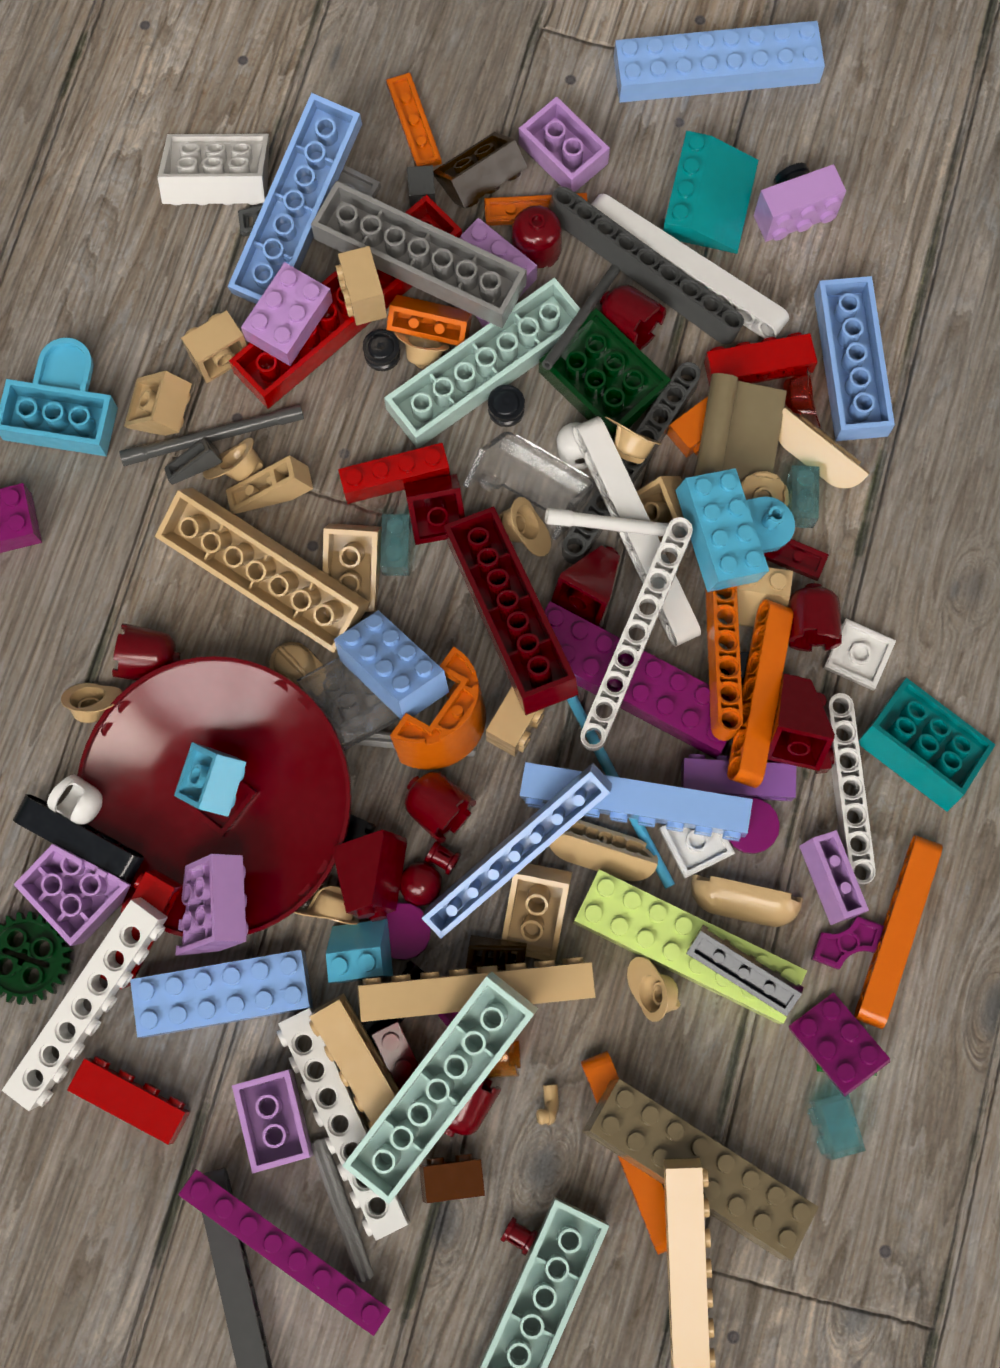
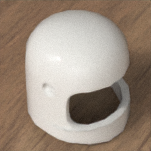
M579 422L569 423L562 427L556 439L559 458L565 465L576 470L588 467L586 462L581 464L575 462V460L583 458L572 430L574 426L581 424Z
M73 774L66 777L53 788L48 797L47 804L48 808L55 813H59L72 822L82 825L91 822L97 816L102 807L103 797L97 788ZM69 785H73L66 798L57 806L65 789Z

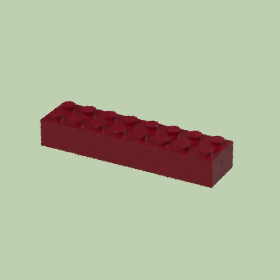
M493 506L443 525L449 548L525 715L577 696V681L573 670L495 507Z

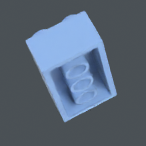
M379 610L334 639L340 661L400 719L403 718L405 713L414 717L449 693L445 671Z

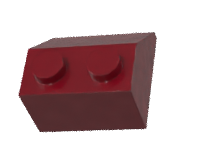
M457 474L404 483L415 545L446 540L443 525L465 517Z

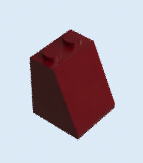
M783 674L767 760L820 771L834 741L835 733L812 680L796 675Z
M382 829L332 847L346 913L356 915L359 919L369 918L370 921L374 922L387 918L388 913L396 911L407 848V839L405 837Z

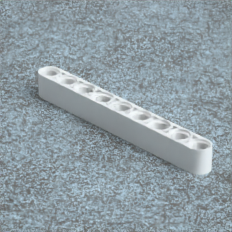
M599 194L591 203L595 208L737 310L744 318L743 325L762 338H776L789 321V314L783 307L606 194Z
M597 416L574 426L572 430L575 441L611 517L650 521L601 417ZM618 531L642 583H644L661 542L658 536ZM666 553L662 554L661 559L663 562L670 564ZM675 575L658 617L672 645L677 647L700 636L701 629ZM659 577L653 578L650 581L651 586L655 589H662L666 585L665 581Z
M674 518L668 524L581 730V744L589 751L601 749L607 740L688 547L693 528L686 518ZM676 527H681L685 529L687 535L683 538H676L672 534V530ZM666 552L673 553L676 561L671 564L665 563L661 559V555ZM659 577L665 581L666 585L662 589H655L651 586L650 581L653 578ZM643 603H651L655 607V611L650 615H645L640 611L639 607ZM633 628H639L644 632V637L638 641L633 640L629 636V631ZM627 653L633 657L634 662L630 666H622L618 662V657L621 654ZM611 679H618L622 682L623 688L619 692H611L607 688V683ZM600 705H608L612 709L611 716L600 718L596 714V709ZM591 730L598 731L601 735L600 742L594 745L589 744L585 740V735Z

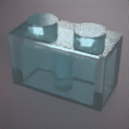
M792 465L787 476V489L789 491L788 508L793 514L795 527L813 528L819 519V467Z
M382 514L380 567L383 576H410L411 522L409 515Z
M840 1092L810 1101L811 1108L808 1109V1114L812 1125H817L820 1137H817L816 1140L821 1155L825 1154L827 1159L835 1160L866 1151L849 1094L844 1097Z

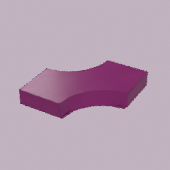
M856 916L850 927L841 933L829 934L821 932L811 960L839 970L844 961L856 952L876 953L884 926Z

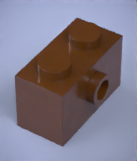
M472 1153L455 1155V1161L444 1162V1157L426 1159L427 1165L419 1166L422 1201L424 1203L485 1196L481 1159H473Z

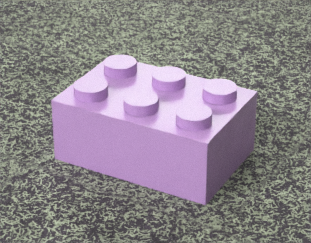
M555 97L519 127V145L561 187H567L576 192L608 164L610 148L558 97Z
M834 164L761 190L754 218L765 242L773 239L775 241L781 240L789 233L795 231L803 232L814 224L820 222L828 223L836 218L846 189Z
M284 262L241 326L245 340L291 366L332 304L330 288Z
M293 1069L232 1085L252 1174L314 1155Z

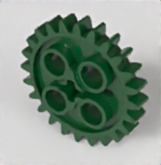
M29 911L26 918L23 913L17 912L16 921L11 916H6L7 925L0 923V998L7 993L6 1002L12 1003L17 998L18 1005H24L26 997L29 1004H36L37 996L45 1001L47 1000L46 991L56 994L57 990L54 985L56 983L65 985L61 975L71 974L65 968V964L74 963V960L66 958V954L74 951V949L65 947L64 944L67 942L48 921L46 922V919L41 914L36 919L35 912ZM21 932L24 936V941L21 946L15 947L13 939L16 934ZM47 941L50 944V952L42 957L39 949L41 944ZM8 948L18 953L27 954L29 957L48 962L49 967L45 968L35 963L25 962L23 959L5 954L3 950ZM10 959L13 963V969L6 975L3 972V964ZM33 969H37L40 976L38 981L32 984L29 981V974Z

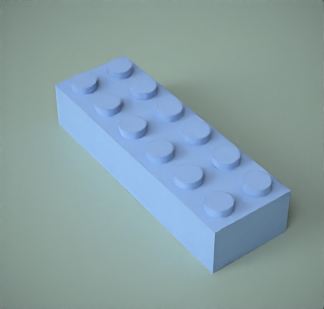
M872 276L819 281L814 293L835 441L888 437L895 423Z
M303 950L135 978L130 981L136 1031L139 1038L313 1008L306 954Z

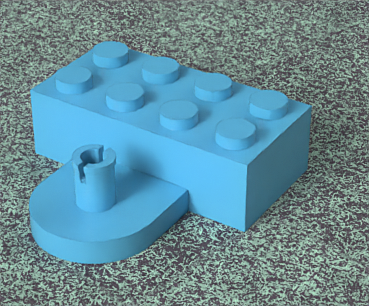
M73 338L53 340L43 348L39 355L33 383L6 379L0 402V437L3 440L107 457L118 407L111 395L88 392L94 363L89 350L83 343Z
M736 468L685 478L675 490L683 517L692 524L691 542L707 592L758 582L769 572L764 553L779 550L790 541L794 534L795 520L793 514L782 501L773 497H758L746 500Z

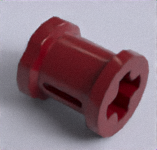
M435 841L425 858V862L434 863L444 869L445 874L449 876L459 861L461 853H454L442 846L441 843Z
M512 1217L500 1240L513 1244L522 1250L521 1254L526 1256L538 1231H530L517 1223V1219Z

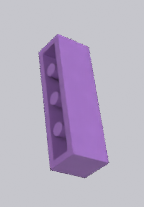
M690 754L689 758H684L682 761V788L761 800L792 801L796 798V766L776 761H772V763L767 762L762 783L759 787L752 788L728 779L727 769L730 756H717L716 760L705 759V755Z

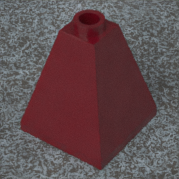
M601 545L566 569L558 578L551 602L599 627L610 601L620 559L618 552L612 547Z

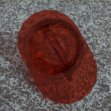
M807 366L806 373L784 381V390L787 391L785 403L796 414L816 415L819 428H821L813 400L810 367Z

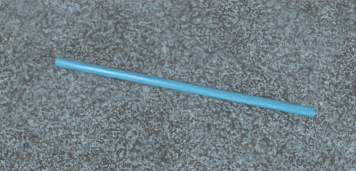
M574 696L567 699V702L580 727L583 728L587 714L578 697ZM591 730L585 735L589 744L594 745L600 742L595 730ZM604 747L594 751L604 773L608 776L619 777ZM629 819L638 838L647 843L646 848L653 855H657L658 865L656 872L664 888L667 889L673 886L675 882L646 827L638 825V820Z

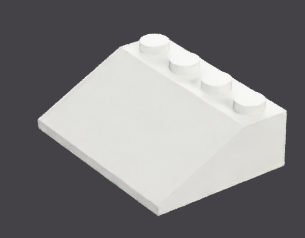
M167 134L157 176L162 204L232 205L248 203L250 205L264 203L268 189L269 134Z

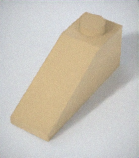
M289 455L228 488L226 494L230 512L238 514L294 500L312 490L313 485L308 466Z

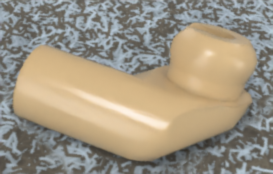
M558 1084L543 1085L545 1109H538L536 1112V1119L540 1125L547 1124L549 1126L556 1121L559 1108Z

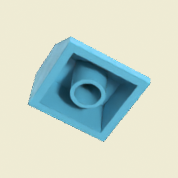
M192 742L174 796L199 810L229 816L230 810L236 802V792L239 783L245 775L246 762L227 753Z
M388 919L360 922L357 925L332 926L326 950L328 983L360 981L365 978L393 976Z

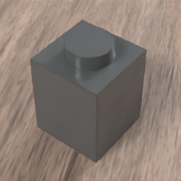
M433 165L407 167L410 208L426 194L436 203Z

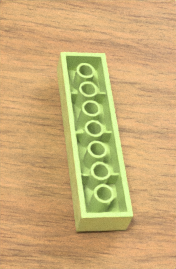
M600 869L573 922L777 1024H784L787 1016L686 954L687 950L696 938L702 925L708 927V931L723 940H729L732 946L748 956L750 954L755 956L756 961L773 971H779L782 977L795 985H801L807 973V970Z

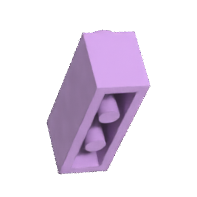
M837 830L811 838L799 846L830 925L854 918L869 911Z

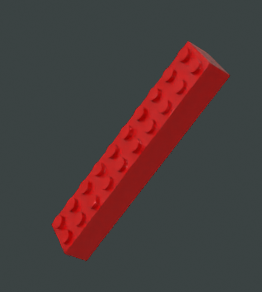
M427 194L405 212L455 237L460 238L462 235V229ZM376 269L387 309L396 295L402 296L413 286ZM336 271L322 282L323 285L330 288L333 302L291 366L252 343H249L229 360L234 374L267 409L272 407L370 323L356 326L354 316L348 317Z

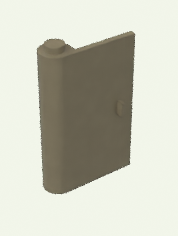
M713 373L709 387L695 476L736 468L741 482L745 477L755 472L768 471L773 473L783 417L782 410L784 409L787 391L738 381V377L730 374Z

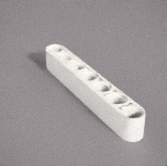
M838 693L832 696L824 706L826 715L835 733L834 741L830 747L834 752V764L832 765L831 772L840 840L853 872L856 866H861L866 871L865 880H860L856 877L859 887L874 879L876 869L854 703L847 694ZM833 703H841L844 706L845 713L839 714L835 712ZM837 729H843L847 732V741H842L837 737ZM840 756L848 757L852 762V767L844 768L840 764ZM845 783L853 785L855 788L854 796H849L844 792L843 785ZM849 810L858 814V824H853L847 819V812ZM852 838H857L862 842L861 852H856L851 848L850 841Z

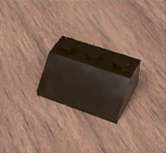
M493 132L435 169L433 174L455 204L463 208H469L477 204L479 198L485 194L496 192L500 185L507 180L511 181L521 175V171L527 168V165L515 139Z

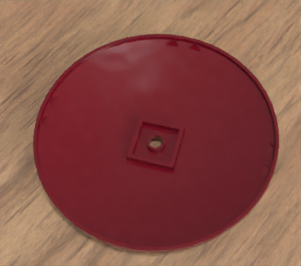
M218 656L195 657L162 666L141 677L116 697L111 703L114 706L104 711L90 734L80 760L77 776L97 788L103 797L99 813L87 824L145 857L121 905L123 906L128 898H132L136 890L134 884L139 875L145 873V871L155 869L183 885L186 865L210 854L243 855V865L246 869L244 893L247 896L245 918L248 924L247 935L262 931L281 922L303 906L322 886L335 865L332 847L345 842L352 803L351 779L343 746L330 720L314 699L296 683L268 667L247 660ZM192 742L227 753L246 762L245 775L239 783L236 792V802L230 810L229 816L199 810L174 796ZM181 890L163 926H165V932L183 937V931L178 930L179 919H183L186 905L181 900Z

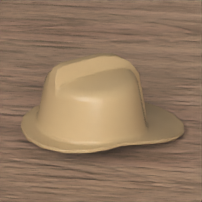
M394 332L395 336L405 343L408 361L423 370L441 358L443 351L449 349V345L443 342Z
M605 416L607 420L617 425L614 445L620 457L624 460L641 464L655 444H662L652 438L635 433Z
M251 437L247 438L237 446L221 453L223 462L204 471L203 477L209 480L225 474L236 481H243L262 469L263 462L253 449L254 439Z
M524 497L516 498L511 508L499 514L511 542L523 543L532 554L538 557L545 556L551 548L549 531L529 500Z
M288 642L278 646L271 654L269 661L270 669L296 683L313 699L321 695L325 690L328 681L327 671L307 647L301 643Z
M82 683L65 690L61 696V703L71 711L74 718L79 722L93 723L100 719L106 709L114 706L111 703L122 691L120 688L113 686Z
M338 886L321 888L316 892L309 906H301L294 912L303 916L325 918L344 924H359V920L356 917L346 913L341 887Z
M643 956L635 957L628 966V985L646 1018L652 1022H658L664 1017L665 1013L677 1010L680 1007L677 984L673 978L659 973L649 959Z

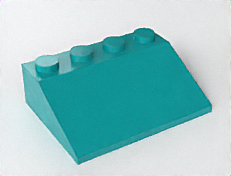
M686 130L663 231L680 242L737 254L759 160L713 136Z
M908 678L904 679L859 739V745L946 812L965 795L996 745Z

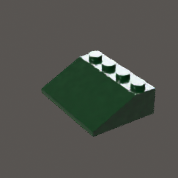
M597 308L589 314L550 370L545 369L542 366V362L551 349L539 359V373L587 420L597 416L601 417L613 442L615 441L617 425L607 420L605 416L629 429L671 382V379Z

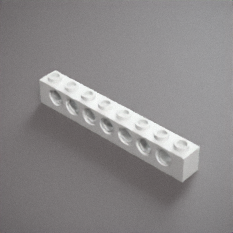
M141 897L130 900L2 1089L4 1093L28 1111L38 1106L43 1107L53 1095V1092L50 1090L55 1083H60L69 1071L67 1065L72 1059L75 1060L85 1048V1045L82 1043L88 1035L92 1036L101 1024L99 1018L103 1012H108L116 1003L117 998L115 995L118 990L126 987L133 977L131 971L136 964L140 965L149 954L147 948L152 940L156 941L164 932L165 926L163 924L168 918L166 915ZM133 927H136L140 932L139 941L134 940L131 931ZM117 951H120L124 956L122 965L116 961L115 955ZM101 975H104L108 981L107 988L102 987L99 978ZM84 999H88L91 1003L92 1008L90 1012L84 1008ZM69 1022L75 1027V1035L70 1034L68 1031ZM52 1046L56 1047L59 1051L58 1059L52 1054ZM36 1070L42 1073L43 1082L36 1078Z
M308 1008L278 1023L281 1030L277 1031V1035L283 1047L288 1046L291 1051L292 1057L289 1058L294 1072L296 1074L300 1072L305 1082L301 1084V1088L306 1099H312L316 1110L313 1111V1115L318 1126H324L327 1131L328 1137L325 1138L329 1151L331 1154L336 1153L341 1164L337 1165L338 1171L344 1182L347 1180L350 1182L353 1189L349 1193L356 1209L361 1207L365 1219L362 1220L364 1229L368 1236L373 1235L377 1241L407 1226L410 1221L398 1195L394 1197L390 1204L385 1202L386 1208L384 1212H373L370 1207V1201L372 1198L379 1196L367 1186L361 1185L358 1179L342 1166L349 1158L346 1154L347 1144L350 1142L359 1144L368 1133V1129L355 1105L349 1087H346L340 1079L338 1065L335 1061L331 1062L324 1050V1046H326L321 1036L317 1037L310 1027L309 1021L311 1019L309 1016L314 1010ZM303 1035L309 1036L312 1040V1047L307 1052H302L298 1048V1040ZM316 1061L320 1062L324 1067V1073L318 1079L313 1078L309 1071L311 1064ZM326 1088H331L336 1093V1101L332 1105H326L322 1101L321 1095ZM338 1115H343L348 1120L349 1125L345 1132H339L334 1128L333 1122Z

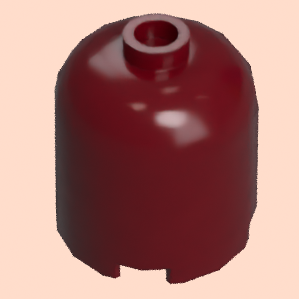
M541 205L529 206L521 210L515 217L511 232V244L537 265V268L553 266L559 259L562 251L560 220L551 209Z
M620 285L611 292L607 291L600 300V312L640 350L653 340L655 335L652 331L657 323L663 324L666 316V308L630 285Z
M818 583L807 584L804 588L795 591L790 596L788 607L793 611L789 647L806 652H812V647L824 646V651L839 647L842 644V627L838 596L832 590L822 587Z
M122 623L121 629L125 633H118L113 660L119 662L118 669L113 668L112 675L117 678L139 680L144 675L162 666L180 661L181 653L176 652V644L170 634Z
M430 772L421 777H414L407 785L409 791L406 794L404 803L409 815L438 843L446 841L444 835L449 831L455 834L472 814L468 810L470 805L472 807L476 805V801L440 772Z
M486 1077L444 1134L453 1137L455 1133L459 1135L475 1133L494 1104L501 1088L499 1086L491 1088L490 1086L493 1081Z

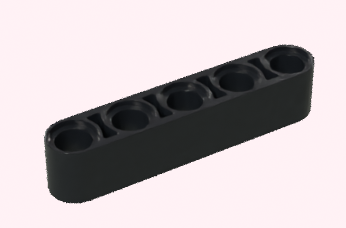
M25 794L13 818L15 823L129 884L133 882L145 858L139 852L90 825L76 824L63 815L55 813L48 808L46 801L30 794Z

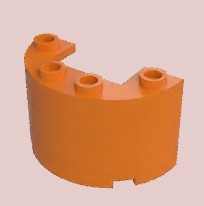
M454 646L440 664V667L445 671V676L455 683L449 690V693L446 694V697L449 699L429 726L405 713L390 734L400 762L409 767L432 770L455 764L476 747L483 735L486 724V709L476 671L470 660Z

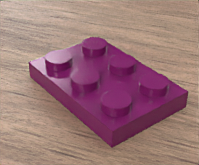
M834 992L789 1025V1030L844 1097L890 1063L888 1055Z

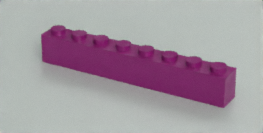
M197 1169L193 1171L177 1195L372 1336L376 1334L391 1309Z

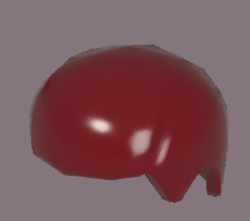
M425 861L414 862L402 872L400 892L405 901L415 906L428 905L433 900H436L440 893L442 876L435 865Z

